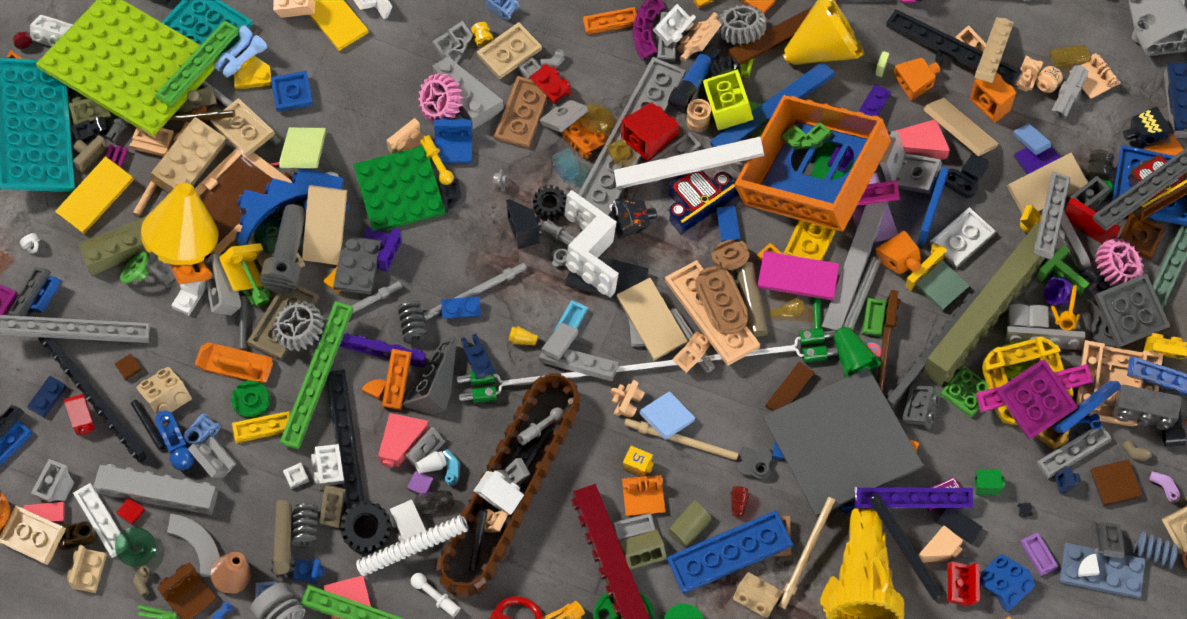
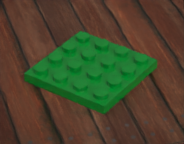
M423 146L353 164L373 231H384L446 214L430 159L426 157L427 153Z

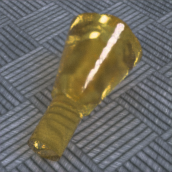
M797 297L780 308L769 310L771 318L780 315L803 316L802 312L805 311L803 300L799 301Z

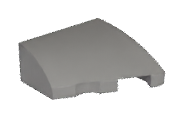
M461 21L448 29L445 34L432 41L431 44L443 59L449 57L455 63H458L473 34L465 23Z

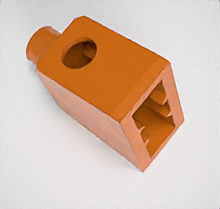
M918 58L895 65L893 76L910 101H913L934 86L935 74L940 72V67L936 62L928 65L923 58Z
M905 231L875 248L877 258L881 260L880 264L898 274H902L909 269L912 272H917L921 267L919 248Z

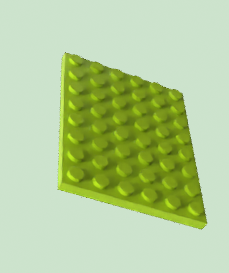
M96 0L36 65L38 69L154 137L186 102L188 93L192 90L196 91L215 70L214 64L220 56L215 58L170 107L158 100L155 94L201 45L124 0Z

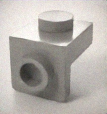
M522 458L515 459L504 470H497L505 476L504 480L506 482H512L517 486L530 475Z

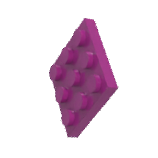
M1045 359L995 391L1028 440L1078 408Z

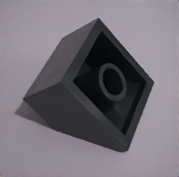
M511 199L506 200L507 218L517 248L522 249L539 244V236H542L540 228L542 225L539 216H535L534 211Z

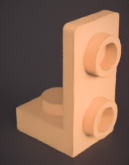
M696 331L687 345L672 360L687 373L702 358L710 346V342L705 335Z

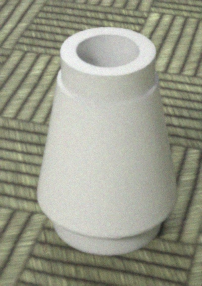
M435 451L416 462L415 465L420 474L442 470L446 466V460L441 451Z

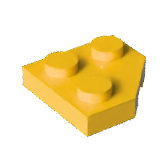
M256 56L251 57L243 63L240 70L234 73L235 89L272 86L270 66Z

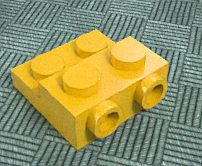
M1153 333L1152 336L1145 337L1143 351L1161 353L1163 356L1184 359L1187 358V342H1183V339L1178 337H1171V340L1165 339L1164 335Z

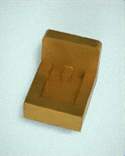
M1049 426L1035 437L1054 450L1066 444L1069 439L1067 435L1070 429L1065 433H1056Z

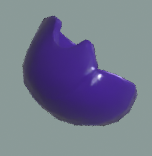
M1053 277L1045 286L1044 298L1050 305L1065 306L1071 300L1073 286L1067 279Z

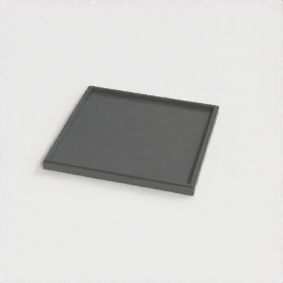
M869 368L763 416L770 433L815 517L820 516L828 497L835 499L831 509L834 510L855 500V488H881L923 468V463Z

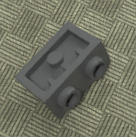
M911 385L902 419L904 423L922 424L926 429H931L932 423L935 421V409L940 400L933 386Z

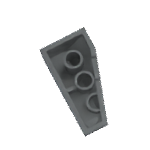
M455 337L441 341L429 359L431 364L420 372L419 376L421 379L417 385H412L408 390L402 404L404 407L430 415L443 412L447 408L453 379L457 343Z

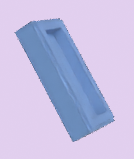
M1029 123L1014 131V136L1035 155L1051 147V142Z

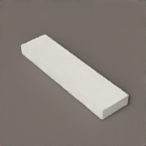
M91 483L73 493L110 556L113 558L130 548Z

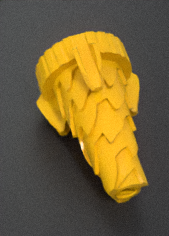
M856 508L851 512L849 542L846 543L839 580L835 576L830 577L820 598V605L823 607L827 619H904V599L894 589L892 570L889 568L887 547H885L886 533L882 532V520L874 510Z

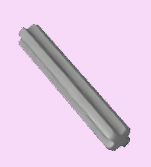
M671 309V314L689 342L693 336L692 331L677 309ZM705 352L699 364L708 373L715 368V365L709 357H705L708 356Z

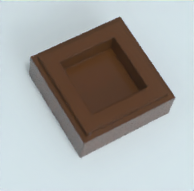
M132 354L115 363L116 368L125 381L142 371Z

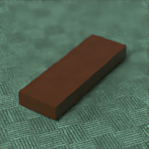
M798 362L766 403L765 407L773 412L794 402L815 375V372L801 362Z

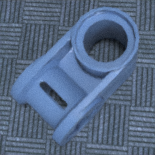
M485 0L486 8L505 21H509L512 13L520 7L516 0Z
M207 413L201 414L184 433L187 447H190L192 444H204L210 436L214 437L218 433L221 425L218 422L212 421ZM193 437L198 438L196 441H190Z

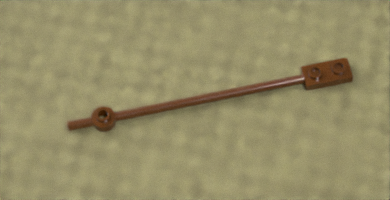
M891 290L886 300L883 324L884 333L880 355L881 365L877 376V384L882 393L884 390L892 328L897 326L898 316L895 314L896 310L899 309L901 301L898 298L899 291Z

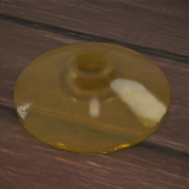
M598 104L586 105L588 112L579 118L582 126L594 133L609 132L615 122L613 114L604 106Z

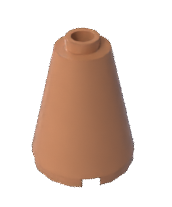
M231 552L221 556L214 562L211 568V581L215 588L223 593L237 594L246 588L251 579L250 566L245 556L240 552Z

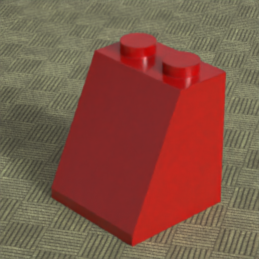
M653 102L621 120V139L647 162L679 132L677 120L669 117L662 107L656 106Z

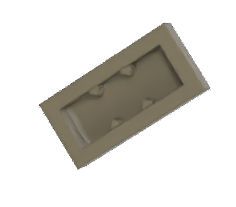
M210 86L197 91H190L188 99L180 107L181 114L192 113V108L200 109L205 105L207 108L217 106L214 88Z
M98 135L89 145L81 140L75 143L74 149L80 154L73 162L79 172L83 173L108 148L104 138Z
M329 485L325 486L320 524L340 527L346 489Z

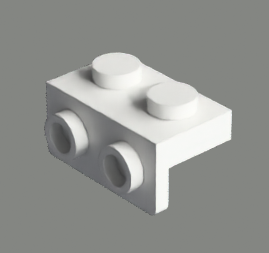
M676 4L653 31L667 45L672 42L676 44L683 37L681 33L684 30L688 31L694 25L692 21L696 16L694 14L689 16Z

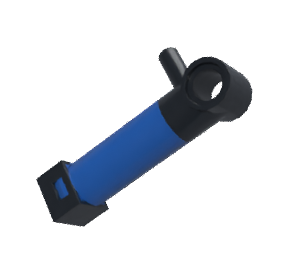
M706 45L703 51L698 52V57L684 78L672 90L668 104L676 107L679 111L687 110L692 97L709 73L711 65H714V60L719 59V49Z

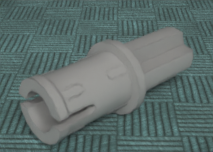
M549 219L542 225V230L552 235L556 241L561 240L569 245L575 239V237L565 231L564 227L557 226Z

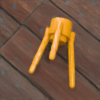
M1076 285L1073 286L1069 311L1063 312L1059 317L1055 306L1050 305L1056 319L1055 323L1059 324L1066 331L1075 330L1081 316L1077 314L1075 317L1073 314L1077 290Z
M574 601L544 616L543 619H550L557 615L559 616L554 619H563L565 617L567 619H582L581 616L585 612L582 606L577 601Z

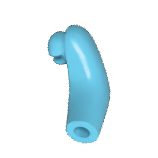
M447 449L443 452L447 464L445 482L450 486H454L459 482L461 464L453 453Z

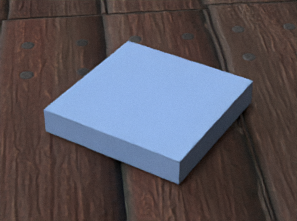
M670 391L640 410L641 416L665 440L695 420V417Z

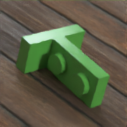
M1063 245L1054 254L1052 259H1049L1039 269L1036 278L1043 282L1052 273L1056 278L1067 279L1072 286L1076 285V293L1082 296L1090 283L1063 262L1069 252V249Z

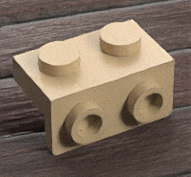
M748 572L738 585L733 599L761 616L768 618L772 609L781 598L783 591Z

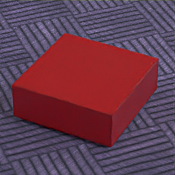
M128 498L116 514L133 526L145 509Z

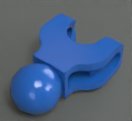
M169 411L159 412L155 417V422L170 453V464L177 470L189 469L193 465L195 457L188 450L189 447H187L173 415ZM165 422H170L168 426H163Z

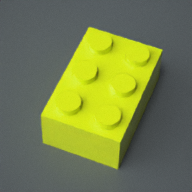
M738 69L703 80L718 130L754 120Z

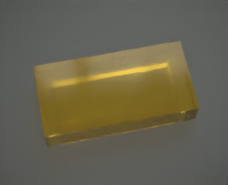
M1085 44L1049 50V57L1054 67L1090 62V54Z

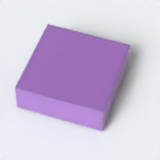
M415 471L407 486V490L426 497L434 479Z

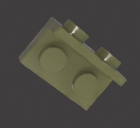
M79 97L72 99L73 102L69 103L74 125L86 120L91 122L98 117H111L109 110L90 99Z

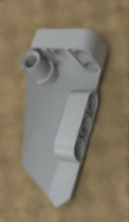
M1128 0L1134 25L1132 39L1141 45L1146 55L1153 56L1187 51V9L1184 6L1185 0H1135V2Z

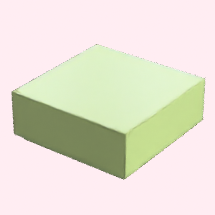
M882 52L877 64L876 76L882 77L889 58L888 52Z

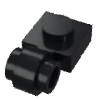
M98 117L94 120L93 124L86 120L71 126L76 140H81L85 143L96 138L95 132L101 136L106 135L109 132L110 126L106 119Z

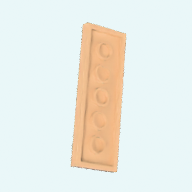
M696 260L666 276L665 282L726 365L729 366L759 349L760 343L747 326L734 334L721 333L712 326L695 289L696 278L703 270Z

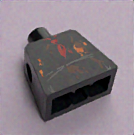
M615 199L610 204L613 220L616 221L615 229L618 239L646 230L650 225L649 220L657 218L656 209H646L645 201L642 199Z

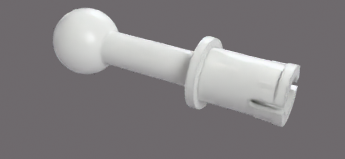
M416 573L411 577V585L416 589H423L435 599L437 607H441L452 617L458 614L461 608L448 598L447 593L441 595L429 585L424 574Z

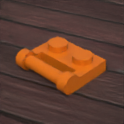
M204 261L197 263L200 272H195L192 265L169 264L179 285L207 281L212 277V273L206 267Z

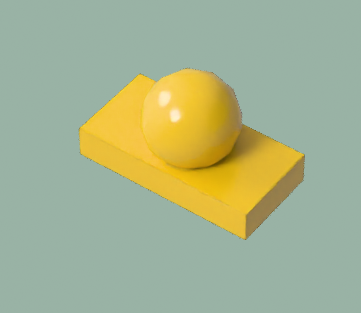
M1033 205L1026 206L1020 219L1021 230L1025 233H1029L1037 222L1040 223L1041 214Z

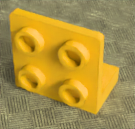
M261 243L233 246L219 257L233 291L253 289L241 264L242 261L246 263L257 287H263L259 280V271L254 262L258 257L257 255L263 251Z

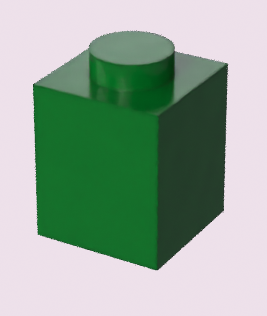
M977 469L974 476L976 495H1000L1002 488H1005V477L1001 476V469Z

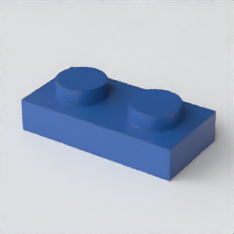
M48 277L29 310L31 312L43 313L48 308L52 296L58 291L61 280L57 277Z
M480 297L441 299L442 319L480 317Z

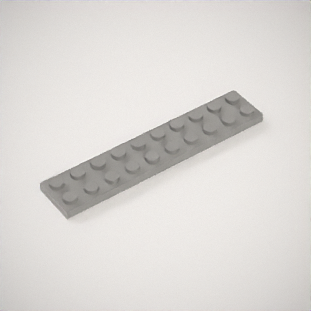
M652 57L578 193L579 196L609 217L611 215L610 204L615 199H619L625 189H617L614 170L637 165L642 157L621 139V120L651 102L656 106L662 107L666 112L672 90L679 85L686 75V70Z

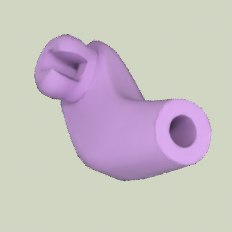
M1152 471L1149 481L1161 485L1170 502H1178L1180 492L1173 479L1167 475Z

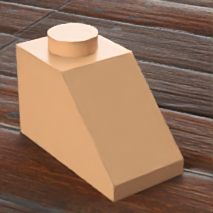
M943 526L920 552L919 557L923 563L949 561L952 556L956 558L960 554L963 540L946 526Z

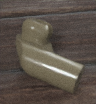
M1127 440L1122 444L1133 460L1146 461L1152 456L1150 449L1136 448L1131 440Z
M141 566L133 579V583L141 597H145L150 593L146 585L150 575V569L147 566Z

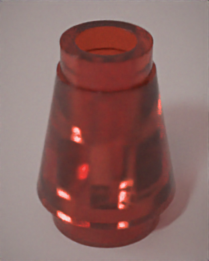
M734 486L732 491H730L733 516H744L750 495L746 487Z

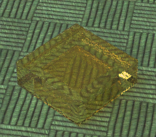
M624 139L607 145V150L614 163L631 157V152Z

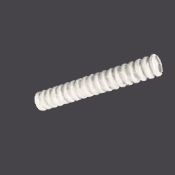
M458 515L457 518L454 517L451 521L442 522L440 526L436 525L435 528H429V531L424 530L423 533H418V536L413 535L412 538L408 537L407 540H402L401 543L392 544L390 548L385 547L384 550H379V553L369 554L368 558L365 556L362 560L358 559L356 563L357 569L362 576H366L367 573L371 574L373 571L376 572L378 568L383 569L384 566L387 567L389 564H394L395 561L399 562L401 559H405L406 556L410 557L412 554H417V551L422 552L423 549H428V546L433 547L434 544L438 545L440 541L449 540L451 536L456 537V534L460 535L462 531L467 532V522L462 515Z

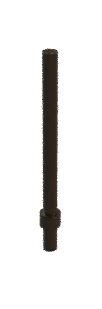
M217 109L204 113L173 115L166 123L192 121L194 117L199 120L212 119L213 121H220L222 118L235 117V110L221 111Z

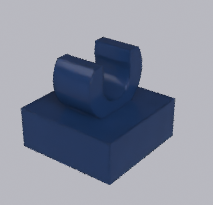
M1064 467L1054 475L1059 493H1067L1076 486L1075 482L1081 481L1079 473L1073 474L1071 467Z

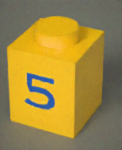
M630 446L623 461V470L639 477L646 476L647 473H651L654 462H652L653 454Z

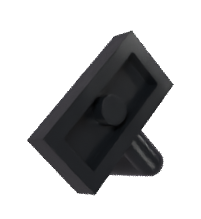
M1086 269L1078 275L1083 279L1089 278L1091 280L1084 293L1097 306L1094 295L1115 287V285L1110 286L1109 281H1104L1105 277L1100 275L1101 272L1096 275L1091 269Z

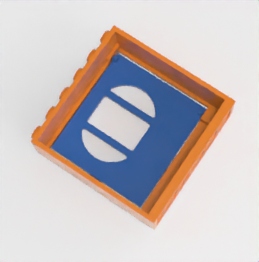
M783 95L761 135L764 156L747 160L734 185L745 206L843 232L891 139L883 119L878 116H869L862 112H852L845 108H836L828 104L815 103L812 100H802L795 96ZM821 122L833 133V136L827 142L843 145L825 179L804 175L817 148H809L797 171H794L792 168V157L796 150L785 143L781 136L794 124L807 134ZM851 148L854 152V163L851 169L844 176L832 180L846 152Z

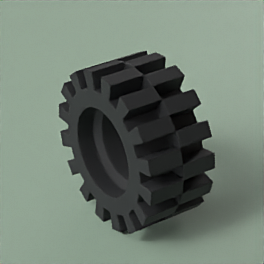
M545 185L543 190L539 188L538 193L535 192L533 209L540 219L544 217V221H547L548 218H550V221H553V218L559 220L560 216H564L566 194H564L562 189L559 191L558 186L553 189V185H550V188H547ZM551 198L557 201V205L553 208L543 206V201Z

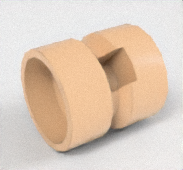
M695 99L688 104L686 124L693 132H703L709 127L711 107L707 101Z

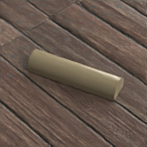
M746 262L741 267L735 269L739 291L748 309V322L746 326L754 337L767 336L768 330L755 266L752 262Z
M285 500L276 501L273 556L274 575L285 574L290 568L292 505Z

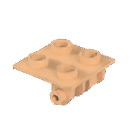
M1097 53L1090 57L1092 60L1081 65L1089 71L1082 89L1090 99L1121 83L1111 71V68L1108 67V64L1101 58V55H1097Z

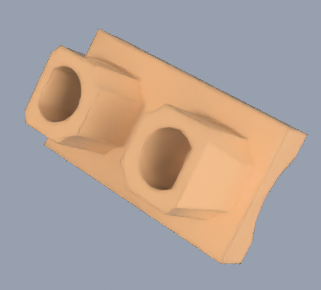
M1029 56L1025 57L1020 69L1023 71V75L1016 83L1018 89L1026 92L1032 90L1043 65L1042 61L1033 60Z
M635 380L627 385L624 392L625 386L621 384L618 389L612 388L610 394L613 396V403L617 404L618 400H620L613 413L617 417L621 414L629 418L633 417L637 407L629 403L630 400L640 402L645 392L637 387L638 382Z

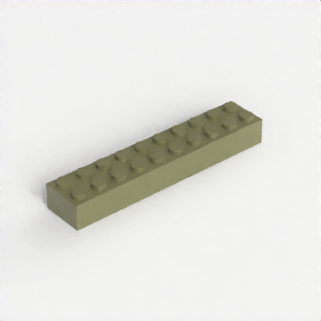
M1039 222L1035 224L927 358L923 375L942 387L945 382L949 383L953 379L955 370L962 368L966 362L965 358L967 355L971 356L976 350L978 341L982 342L985 339L988 329L990 327L993 328L997 324L999 315L1001 313L1005 314L1011 300L1015 301L1021 293L1020 289L1022 286L1026 287L1032 279V274H1036L1042 267L1041 263L1043 260H1048V258L1033 254Z

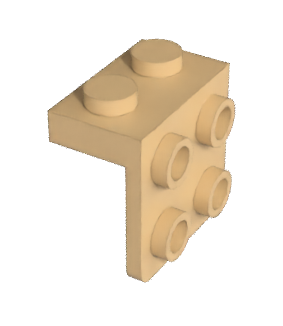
M170 367L159 370L157 374L143 380L136 387L150 405L155 416L161 411L172 413L192 400L185 385Z

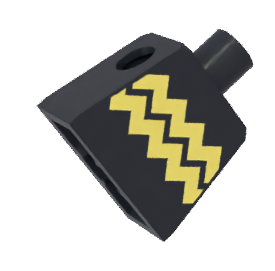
M1154 107L1133 116L1130 129L1124 130L1123 135L1126 141L1136 139L1140 147H1149L1171 143L1172 130L1158 107Z

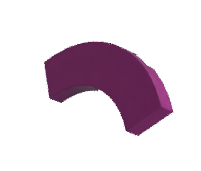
M646 0L634 19L633 41L642 61L658 52L653 42L651 27L657 15L666 9L661 0Z

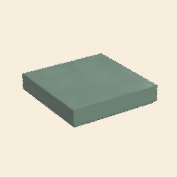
M941 261L918 281L915 287L943 312L965 293L970 285L944 261Z

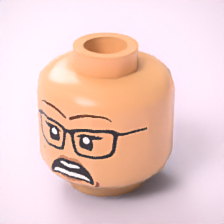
M1053 66L1045 67L1036 78L1037 87L1044 93H1053L1063 82L1061 71Z

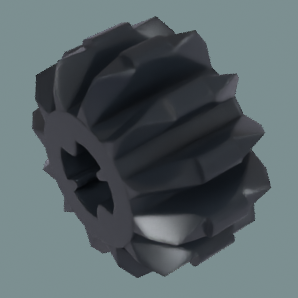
M727 55L726 58H722L720 56V60H714V65H711V78L737 69L741 77L740 63L737 62L735 57L730 58Z

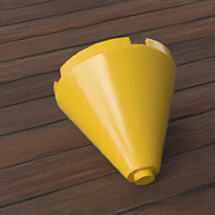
M817 0L784 49L785 54H783V57L788 64L802 65L858 59L864 55V51L834 0Z
M180 183L144 219L141 227V241L145 249L149 253L152 251L156 254L158 260L181 266L192 265L204 261L205 256L215 251L218 243V228L194 187L188 183Z

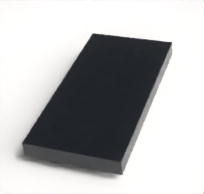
M601 256L598 257L599 260L618 272L616 290L612 298L617 299V294L647 279L649 268ZM569 270L565 286L607 296L600 293L592 284L586 283L577 273Z

